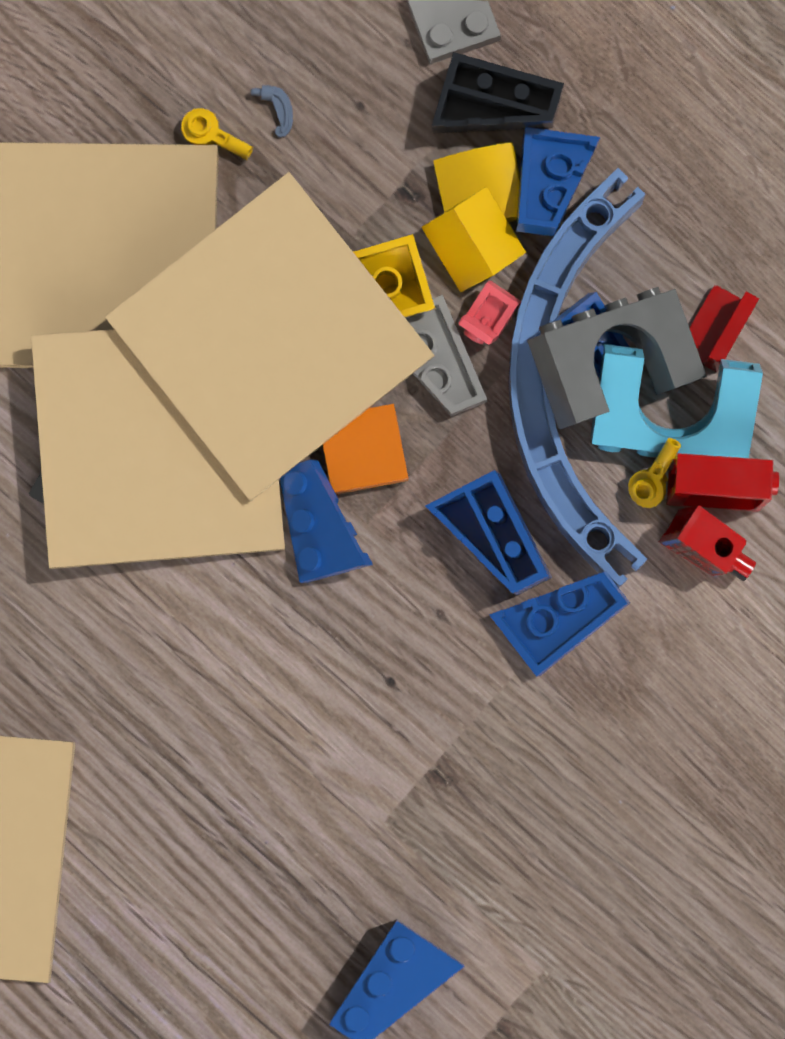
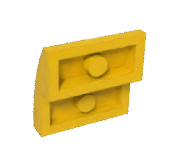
M511 142L476 148L433 160L444 212L487 186L507 221L517 220L520 173L514 146Z

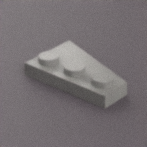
M441 295L433 298L434 310L407 317L406 320L435 355L413 374L452 417L487 403V397L445 299Z

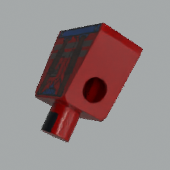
M699 505L678 510L659 540V543L713 576L729 572L741 581H745L756 565L754 560L741 552L747 540Z

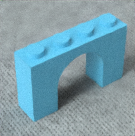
M604 344L599 383L610 412L593 418L591 430L592 444L598 445L600 450L607 452H620L621 448L637 450V453L642 456L657 457L666 440L673 438L681 444L677 453L749 458L763 377L760 364L720 359L714 401L708 413L692 426L682 429H668L650 421L644 415L638 403L644 364L643 349Z

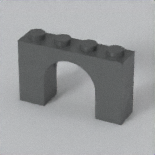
M659 287L652 288L637 294V302L628 304L627 298H623L604 305L606 310L604 313L596 315L595 310L590 309L572 316L574 323L563 326L561 320L548 323L539 327L541 335L527 341L559 430L610 412L594 366L595 348L604 332L619 333L630 339L638 349H643L644 362L656 395L707 377L676 289L660 293Z

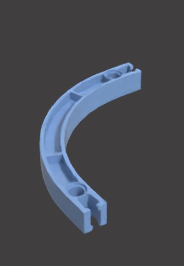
M617 168L561 225L538 261L529 279L518 311L510 352L508 382L510 413L517 447L527 476L542 506L558 530L575 550L598 573L607 572L620 588L627 581V578L623 574L619 576L605 560V557L609 555L611 550H618L633 563L631 567L635 571L646 562L647 558L609 521L594 504L579 482L564 452L552 408L527 342L536 337L539 327L551 323L559 316L562 304L574 280L589 258L642 205L645 193L639 187L627 198L628 201L619 208H614L611 202L606 199L614 189L618 191L628 180V177ZM594 212L600 213L606 219V223L600 226L592 225L586 216ZM594 531L601 532L607 538V547L601 550L591 548L587 543V535Z

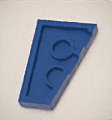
M525 127L522 141L516 232L547 236L555 235L596 150L600 137Z
M318 460L300 462L280 478L300 583H309L373 565L368 554L362 552L355 539L357 533L351 522H346L338 506L339 499Z
M601 572L489 615L535 676L538 677L630 604V601L608 573Z

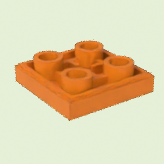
M394 404L367 409L323 444L330 484L336 494L409 481Z

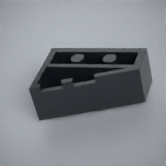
M453 52L432 122L433 134L525 130V127L537 129L553 128L563 95L564 83Z

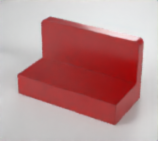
M718 285L713 286L690 326L692 337L704 366L716 373L718 372L720 359H726L760 298L746 291L741 299Z

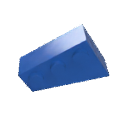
M496 470L425 505L513 594L520 595L552 578L501 475Z
M397 919L329 1025L350 1039H374L465 966L459 960Z

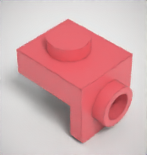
M490 280L485 284L467 314L461 317L458 324L465 329L464 334L472 341L481 345L484 342L490 345L499 338L522 301Z

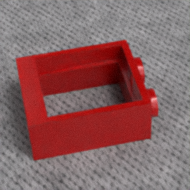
M677 453L668 468L666 505L686 507L699 505L702 508L760 512L771 502L772 495L778 494L779 472L773 471L774 460Z

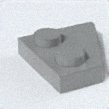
M406 0L430 65L451 58L453 52L463 54L498 42L501 39L500 31L488 1Z

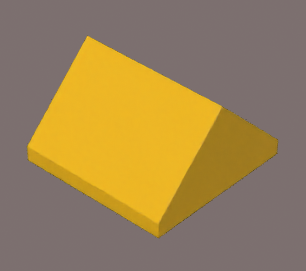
M487 186L421 226L460 292L494 276L526 253Z
M413 234L353 252L405 318L435 309Z

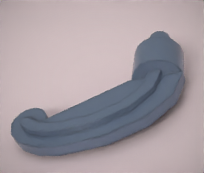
M262 85V89L252 88V95L261 96V100L273 102L281 125L276 127L275 134L279 138L285 137L289 134L293 124V109L287 94L276 86Z

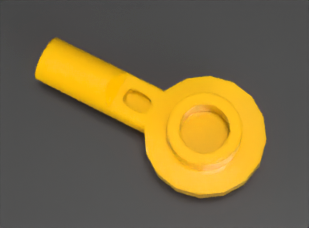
M196 108L189 111L183 117L181 129L189 143L193 145H213L215 143L245 160H248L253 146L222 131L219 128V122L215 114L210 110Z
M668 438L652 466L636 472L630 478L628 491L631 499L637 505L644 508H652L660 504L664 499L666 482L668 480L665 473L681 447L680 442Z

